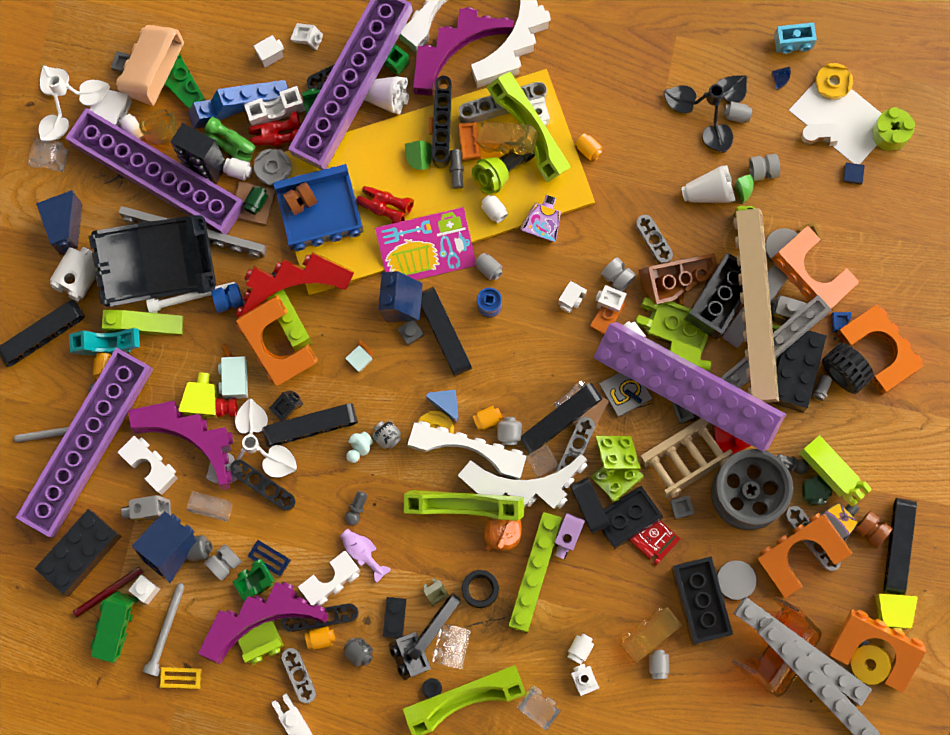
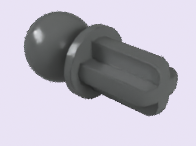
M777 455L791 472L794 470L798 474H805L809 469V464L804 459L797 460L795 456Z
M357 491L352 504H349L351 510L346 512L344 517L348 525L353 526L359 522V513H363V506L368 497L365 492Z

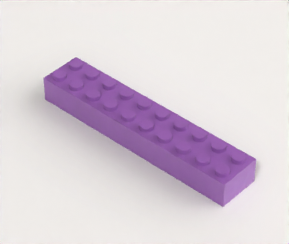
M370 0L288 148L293 156L320 170L327 168L413 11L410 2L406 0Z
M87 108L65 138L75 149L188 216L202 215L205 218L206 226L215 232L227 235L243 210L244 203L240 198Z
M618 322L609 324L593 357L762 452L770 447L786 416L780 410Z
M118 348L114 350L17 514L16 518L48 537L56 536L128 414V410L131 409L152 373V367Z

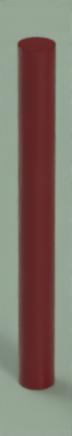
M137 567L73 610L74 615L79 617L144 573L141 567Z

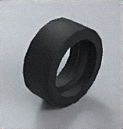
M472 571L463 580V598L473 607H488L498 597V581L488 571ZM479 577L487 579L492 586L490 596L482 601L475 600L469 594L471 581Z

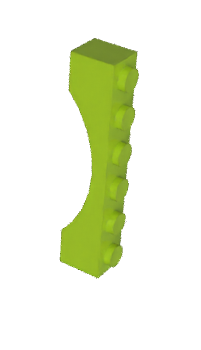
M511 72L498 77L486 86L495 102L511 113L525 130L535 152L537 168L546 182L551 181L571 168Z
M410 490L404 493V513L470 514L518 521L524 517V497Z
M545 512L542 514L509 628L528 633L562 517Z
M513 665L404 708L403 711L411 734L425 735L432 732L447 716L465 706L483 701L499 700L508 702L526 695L516 666Z

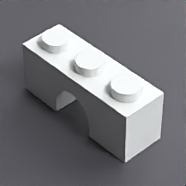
M297 86L279 92L280 96L273 101L264 102L261 98L244 104L251 125L277 121L289 117L292 112L297 111L300 113L305 111Z
M133 436L117 453L133 468H136L142 462H150L151 472L145 480L162 495L178 479L174 475L177 471L169 463L165 466L161 462L163 458L156 451L152 453L148 449L150 445L142 437L137 439Z
M346 551L329 562L335 570V576L332 581L321 583L313 575L298 586L313 607L315 604L322 606L328 601L327 597L332 593L336 595L344 588L342 585L347 581L351 583L359 577L358 573L361 570Z

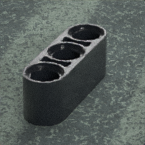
M587 477L571 484V490L591 533L594 534L610 527L608 518L589 478Z

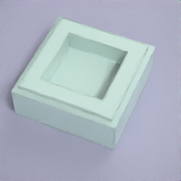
M360 346L345 358L359 373L373 360Z

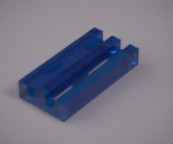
M260 540L256 541L248 554L249 558L257 561L259 558L253 555L256 552L281 567L278 571L265 563L270 571L280 577L291 562V559ZM259 545L285 561L284 564L257 549Z

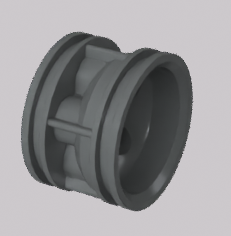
M759 449L743 450L731 456L716 473L711 486V499L717 514L727 524L741 530H757L772 523L787 509L793 494L792 477L786 465L774 454L767 451L762 452ZM749 466H755L759 469L760 475L757 479H750L747 476V468ZM728 476L738 478L739 486L733 489L728 486ZM765 483L774 484L776 487L774 495H766L763 492L762 487ZM748 487L754 490L752 496L746 493ZM733 498L740 499L743 504L742 510H735L730 505V500ZM757 502L762 503L766 509L765 514L758 515L754 513L752 509L753 504Z

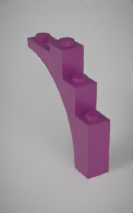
M471 7L460 8L457 29L451 26L439 27L436 48L431 45L418 46L413 84L414 94L432 96L435 81L441 69L459 49L483 37L510 35L514 28V20L505 17L500 19L490 16L478 17V10Z
M175 401L128 410L131 429L135 434L148 432L166 433L192 443L210 460L221 489H230L229 482H232V475L230 470L227 471L226 464H229L227 452L232 451L231 444H234L232 432L229 433L226 427L208 430L206 419L203 420L200 414L183 417L182 413L179 412L180 406H177Z
M276 582L267 601L258 596L254 598L248 596L239 615L230 610H226V612L219 610L198 654L221 665L228 651L240 638L264 623L293 617L313 619L326 623L329 616L324 612L325 608L316 604L312 607L307 604V600L301 597L295 599L297 593L293 590L292 585L286 582L282 584Z

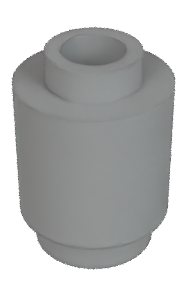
M730 101L729 105H725L723 115L726 116V120L740 123L749 122L752 108L746 104Z
M483 253L475 261L477 269L490 281L493 279L497 280L503 273V266L490 255Z
M653 650V654H649V674H651V679H668L669 654H665V650Z

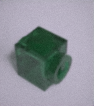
M812 476L811 479H805L802 482V501H807L808 505L811 506L827 504V500L832 496V488L821 476Z

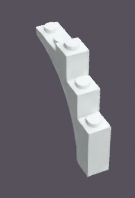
M520 0L519 17L508 39L494 53L481 61L471 64V72L477 88L492 83L495 79L508 72H511L513 76L519 75L521 62L518 56L534 52L536 40L533 33L548 29L549 21H551L548 10L545 11L543 5L538 6L537 0Z
M580 454L570 465L557 473L532 480H511L498 477L470 461L458 476L478 494L505 496L507 493L509 496L524 497V508L526 506L531 507L537 500L535 496L538 494L555 509L557 506L561 508L566 503L567 499L565 497L568 494L562 489L564 486L568 488L574 482L572 477L577 472L581 474L588 466L586 464L588 460Z

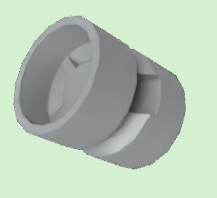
M776 153L765 155L764 158L761 156L749 158V172L752 175L753 181L764 180L765 177L768 179L780 177V162Z
M618 257L614 258L601 272V276L608 282L612 281V286L621 292L637 276L630 268L625 269V263Z
M224 543L217 550V555H212L204 563L222 581L230 574V569H235L242 561Z

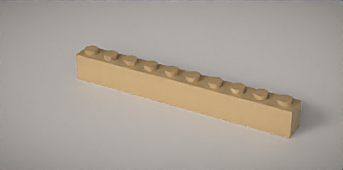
M759 208L736 211L737 218H734V227L738 229V236L735 237L736 247L740 250V255H737L738 266H741L739 284L743 285L740 299L741 304H744L745 311H742L743 323H746V330L743 331L744 341L748 343V349H745L746 361H749L750 367L747 368V378L751 380L748 394L765 403L779 402L763 215Z

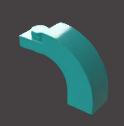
M137 328L114 333H93L83 330L69 334L70 353L96 356L97 353H108L112 355L116 348L125 353H130L132 349L140 348L139 329Z

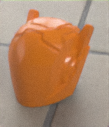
M502 519L486 521L484 537L487 545L485 549L488 551L491 548L499 551L514 549L519 544L522 536L521 519L518 521Z

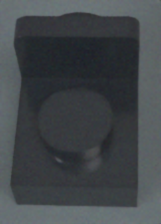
M290 390L283 392L269 409L280 421H285L296 408L303 405V402L296 392Z

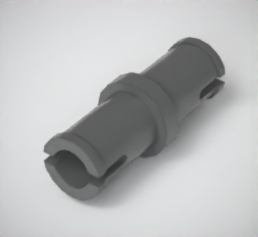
M450 150L451 167H449V172L452 175V188L461 189L464 188L462 173L464 166H462L461 150Z

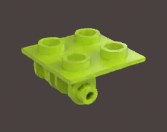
M596 436L601 463L604 466V473L608 476L613 475L616 469H641L631 436Z
M602 466L590 477L609 495L608 498L615 502L624 493L626 494L628 490H631L637 482H641L644 475L637 469H616L613 475L608 476L604 473V466Z

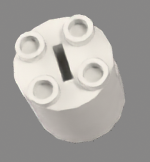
M69 247L49 280L52 288L60 293L62 291L67 292L68 297L76 302L83 299L96 278L95 272L98 271L93 265V252L85 247H82L81 251ZM70 279H74V280H75L74 283H72V284H67V281H68V280H70Z

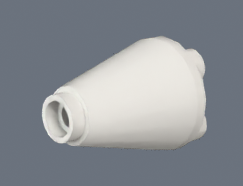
M396 76L375 79L364 100L391 113L400 114L404 104L407 105L409 101V94L406 93L407 78Z
M727 165L720 166L682 187L684 201L699 203H730L736 201Z

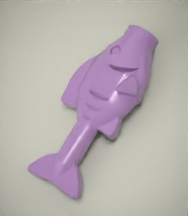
M349 529L339 536L349 556L356 559L360 566L367 563L374 571L375 583H378L385 574L391 571L389 567H380L372 558L371 552L375 551L376 547L368 538L353 533Z

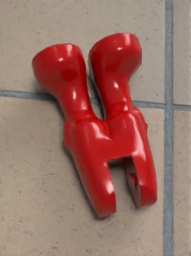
M298 112L290 113L289 120L284 122L271 121L249 127V134L262 135L250 138V142L254 146H279L283 143H292L301 127ZM282 131H292L286 134H279Z
M363 186L361 191L373 198V200L371 201L362 196H358L356 199L360 206L373 212L375 215L389 218L392 224L405 221V214H410L414 205V199L397 198L388 191ZM386 205H392L400 211L388 208Z

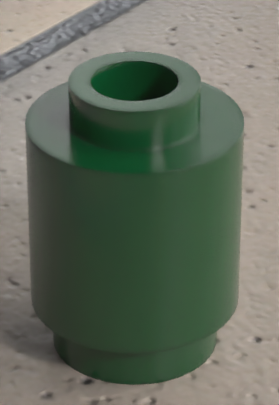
M260 186L252 187L243 202V209L250 214L256 215L257 212L261 211L269 197L266 194L267 191Z

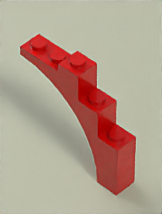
M313 251L310 255H306L302 265H305L304 268L285 259L281 263L277 262L273 270L276 273L275 275L254 266L252 270L248 269L244 277L247 280L246 286L252 289H247L243 297L245 304L243 308L239 306L235 317L238 319L240 316L256 308L272 294L298 284L320 283L346 290L354 275V271Z

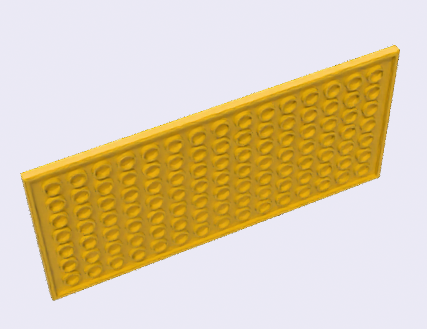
M547 69L516 78L515 80L520 87L535 82H542L546 85L547 97L545 104L550 117V124L546 128L571 168L551 181L546 182L537 168L535 156L530 161L523 162L510 171L509 179L498 193L490 194V196L495 195L507 209L508 216L500 223L492 221L481 209V202L488 195L480 190L482 186L478 180L474 181L472 176V168L475 167L479 159L462 161V166H464V171L462 172L464 188L461 189L452 188V175L449 172V167H451L450 158L449 164L444 168H437L433 164V159H431L430 166L425 170H416L407 162L405 144L419 140L431 143L432 151L433 135L429 134V118L434 117V105L346 132L326 168L347 164L355 199L358 196H362L371 201L373 200V198L361 191L363 186L388 191L397 198L409 197L414 199V205L410 214H405V221L464 207L472 243L519 229L533 204L538 203L542 205L546 195L557 198L553 209L560 211L561 215L595 204ZM487 88L452 98L450 150H461L458 124H461L459 120V107L466 102L490 96L491 94ZM541 91L534 92L538 96L543 94ZM440 102L438 105L444 107L447 103ZM483 106L481 108L482 111H488L490 109L487 106ZM468 111L463 113L464 116H470L472 114ZM511 113L476 123L481 159L502 157L512 150L513 146L522 138H527L531 143L525 130ZM440 119L438 121L439 124H445L447 122L444 119ZM439 137L437 139V141L444 142L446 140L445 137ZM289 150L284 152L288 155L291 162V173L288 178L320 171V169L293 156ZM440 154L436 158L442 160L445 156ZM357 203L364 232L360 233L357 237L347 236L337 242L327 241L323 242L324 244L321 246L313 247L311 245L305 247L304 250L295 251L299 266L305 267L302 263L306 255H310L313 251L353 270L354 275L350 283L385 272L375 228L392 224L391 220L385 216L375 215ZM386 205L388 208L400 211L392 205ZM306 283L309 296L336 288L333 285Z

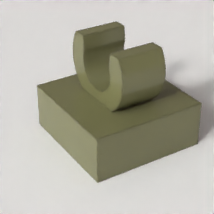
M435 578L432 579L434 584L431 586L423 585L425 589L423 591L432 606L449 596L441 581H437Z

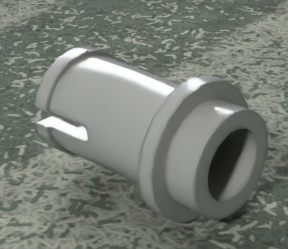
M821 375L816 389L813 390V397L824 401L828 396L827 391L833 379L829 376Z

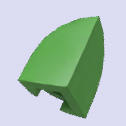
M419 140L405 144L406 158L409 165L416 170L427 169L432 159L431 143Z
M752 175L738 178L734 186V190L742 204L749 199L753 192L754 181Z

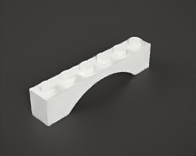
M426 0L424 7L420 11L417 10L413 14L411 21L405 24L400 33V40L417 53L418 46H423L429 41L431 22L440 7L448 0Z
M414 422L407 447L422 452L442 447L465 448L487 459L500 475L515 480L520 479L526 456L522 455V451L516 449L508 451L500 444L493 443V446L485 444V440L480 438L472 440L468 439L466 434L460 432L452 434L448 433L449 430L438 426L435 429L429 427L430 424L427 422Z

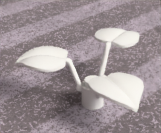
M43 66L40 76V88L44 94L53 95L58 116L48 115L42 119L39 124L40 140H57L68 130L69 121L66 118H61L62 112L57 96L65 95L67 89H69L76 95H80L79 100L83 105L93 106L102 101L110 86L104 81L88 80L80 85V91H76L68 84L69 75L65 70Z
M248 399L239 409L235 419L236 428L240 433L245 434L249 432L242 440L243 448L236 460H241L244 452L255 453L259 451L266 457L263 461V469L269 476L279 478L294 473L297 470L296 461L287 448L274 445L267 454L259 447L258 440L253 435V432H261L262 428L267 426L268 418L266 412L253 399ZM227 453L229 457V464L226 465L227 471H229L230 465L233 461H235L233 455ZM210 462L206 478L213 483L219 484L215 469ZM235 465V473H242L241 467ZM232 475V482H234L237 478Z

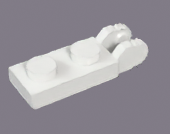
M284 694L282 697L285 704L289 707V711L283 713L280 704L276 700L272 702L274 709L279 715L278 718L288 735H313L296 706L294 707L287 694Z

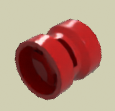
M216 398V416L224 417L229 415L230 417H237V398H230L229 400Z

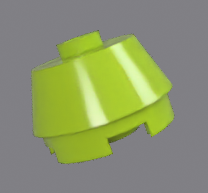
M497 157L479 159L475 167L472 168L474 181L478 180L482 186L480 190L487 195L498 193L509 179L507 167Z

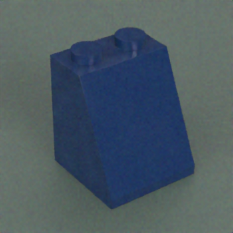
M73 190L36 203L48 239L54 249L60 255H65L69 247L77 249L82 202Z
M399 271L382 272L378 310L384 320L388 323L420 320L423 283Z
M164 511L132 547L146 565L167 582L171 583L197 540L193 535L195 531L187 524L183 526L180 524L181 520L176 515L172 514L170 516Z

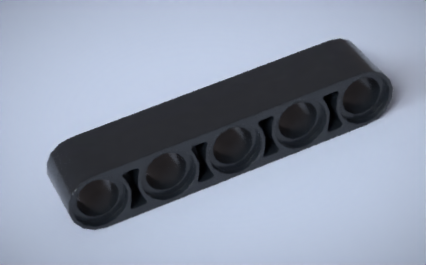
M445 75L439 76L435 81L432 159L433 164L437 168L446 167L449 164L452 82ZM443 84L448 86L446 89L439 88ZM440 102L447 103V105L444 107L439 106L438 104ZM440 119L447 121L445 124L438 123ZM439 137L446 138L444 142L437 141ZM440 154L445 156L442 160H438L436 157Z
M431 287L422 291L421 308L454 377L471 370L470 361L435 288Z
M75 300L66 302L0 345V359L5 367L15 365L81 322L85 318V314Z
M592 383L587 384L521 436L520 441L529 454L536 452L598 404L603 398Z
M353 403L270 424L264 426L262 431L266 447H272L357 424L358 420Z
M895 498L891 519V527L893 529L889 535L883 592L905 595L907 590L917 502L913 500Z

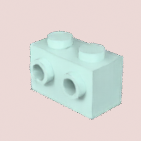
M245 356L221 358V363L218 365L219 375H222V382H219V393L225 399L248 398V372Z

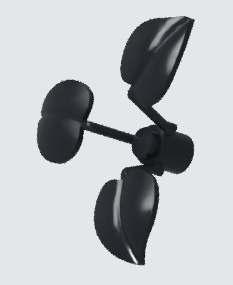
M735 75L725 77L719 80L717 84L712 85L708 93L705 92L698 100H696V92L689 86L680 85L671 89H665V100L675 112L687 114L692 112L693 104L697 105L707 98L708 103L715 106L714 127H707L703 132L702 138L706 146L723 153L728 151L732 145L733 132L726 124L717 126L719 103L723 97L728 103L730 101L741 102L747 92V76Z

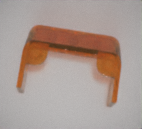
M775 596L774 600L782 607L776 614V619L816 648L822 636L821 630L800 608ZM770 645L767 646L759 660L751 657L744 664L735 659L732 660V663L744 675L777 697H781L786 693L797 676Z

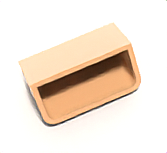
M153 25L143 27L140 31L138 42L132 48L130 59H127L124 64L122 75L117 78L116 86H118V91L154 107L184 44L180 32L169 27Z

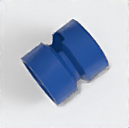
M238 283L227 285L226 289L220 287L211 291L218 313L228 311L229 307L236 309L239 306H244Z
M490 287L479 292L477 296L479 313L486 318H493L500 313L502 309V296L499 291Z

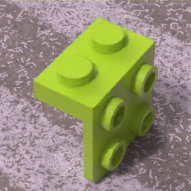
M273 621L252 629L238 640L244 654L242 655L244 662L247 664L251 663V665L261 662L262 657L268 654L269 656L281 652L280 649L285 647Z

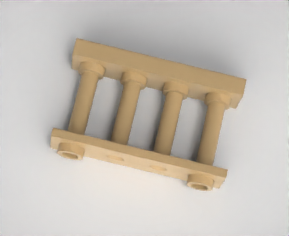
M703 418L641 455V462L644 467L653 466L668 487L664 490L666 499L678 496L682 489L719 466L722 467L732 456L733 452L731 449L725 453L722 452L708 432L710 422ZM698 435L704 438L717 457L709 463L705 461L692 442L693 438ZM681 445L686 446L701 468L690 473L676 453L677 448ZM665 455L670 456L684 477L675 484L659 462L660 458Z

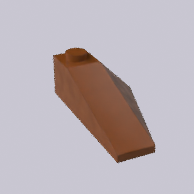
M715 253L649 266L638 271L643 290L656 305L673 301L697 284L708 279L716 268L717 262Z

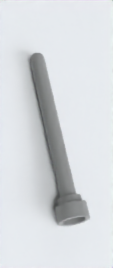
M69 427L15 435L14 441L24 442L63 436Z
M179 583L176 587L151 661H148V664L144 666V673L157 677L159 675L160 664L158 662L185 588L183 583Z

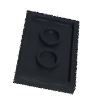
M640 486L603 509L610 527L601 531L615 550L662 520L663 515L644 488Z

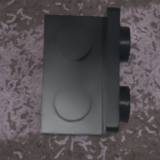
M416 632L398 638L389 644L390 654L395 658L397 671L404 681L431 669L425 652L416 661L407 654L418 639Z

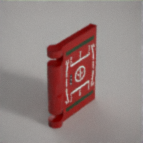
M660 520L629 541L649 560L655 554L658 558L653 564L656 566L681 538Z

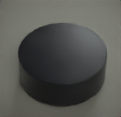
M430 678L423 683L422 691L426 697L432 698L441 694L442 685L437 679Z

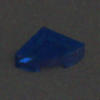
M790 67L772 71V77L777 90L783 88L788 83L791 74Z

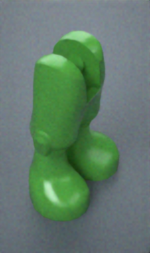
M211 117L205 126V135L215 139L218 146L225 153L236 159L250 162L252 159L251 153L254 152L255 146L234 130L226 128L217 118Z

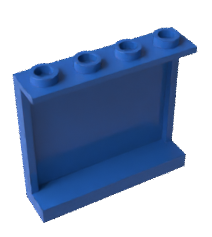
M347 164L273 182L291 251H301L311 245L313 247L321 246L324 244L323 242L327 241L337 242L347 236L357 237L360 233L364 232ZM306 182L318 203L310 208L304 207L303 212L294 216L283 194L290 190L296 191L297 186Z

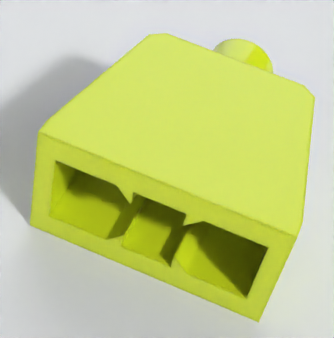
M199 372L197 383H187L179 407V412L182 415L200 414L201 417L218 418L215 409L218 390L214 384H209L210 374Z
M875 595L879 620L883 621L887 627L893 630L896 628L902 631V629L912 628L917 596Z

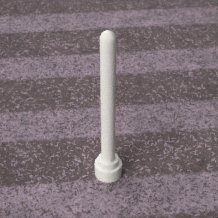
M235 282L216 286L215 289L220 287L226 289L227 285L234 284ZM192 292L160 301L153 298L146 300L149 313H158L163 307L210 296L212 293L198 294V292Z

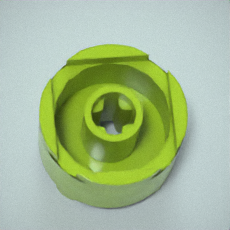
M897 107L884 111L873 126L874 142L885 151L902 149L913 135L915 121L906 111Z

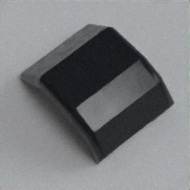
M202 215L92 231L91 235H88L90 248L94 249L92 253L94 268L98 269L95 272L97 287H101V290L98 291L100 304H104L106 307L192 292L202 294L211 292L216 287L207 226Z

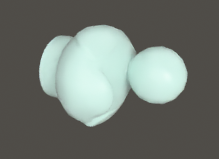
M363 431L361 434L355 433L351 435L348 442L354 450L348 451L346 455L347 460L350 463H360V456L368 454L370 445L373 444V440L368 433Z

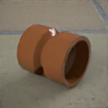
M306 182L297 186L296 191L290 190L283 194L294 216L303 212L304 207L310 208L318 203Z
M869 511L854 530L862 537L867 536L868 542L877 548L893 528L884 521L879 522V517L872 511Z

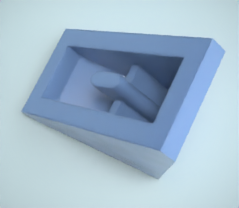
M456 390L430 392L426 395L427 400L439 410L447 414L456 423L459 421Z

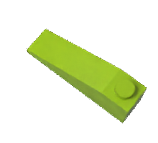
M103 310L102 329L106 333L137 328L139 329V334L183 335L184 317L180 315L126 310Z

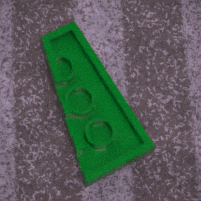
M179 53L165 85L190 110L194 102L206 100Z

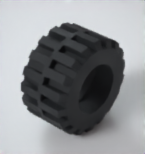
M845 343L836 345L822 359L823 366L829 376L841 388L850 393H858L874 378V372L867 360L857 350Z

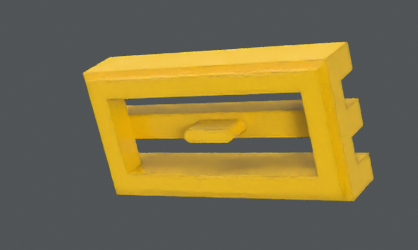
M161 667L160 688L201 689L202 669ZM165 672L196 673V677L165 676ZM165 680L196 681L195 685L164 684Z

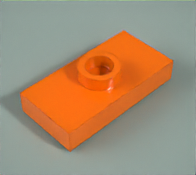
M476 122L458 124L462 161L481 159Z
M623 302L619 313L602 306L590 328L605 335L609 324L615 323L626 303Z

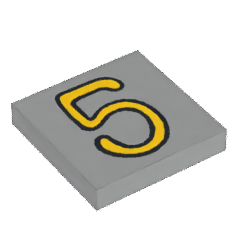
M621 373L599 383L618 418L652 400L645 386ZM629 389L633 394L635 393L641 398L642 402L639 404L631 396L629 397L624 393V391Z

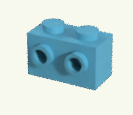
M814 23L777 26L774 34L776 52L787 54L796 50L806 52L813 49L817 41Z

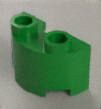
M259 559L252 564L250 571L245 569L238 573V578L232 583L243 602H245L248 596L253 597L258 593L260 595L273 586L275 580L264 561Z

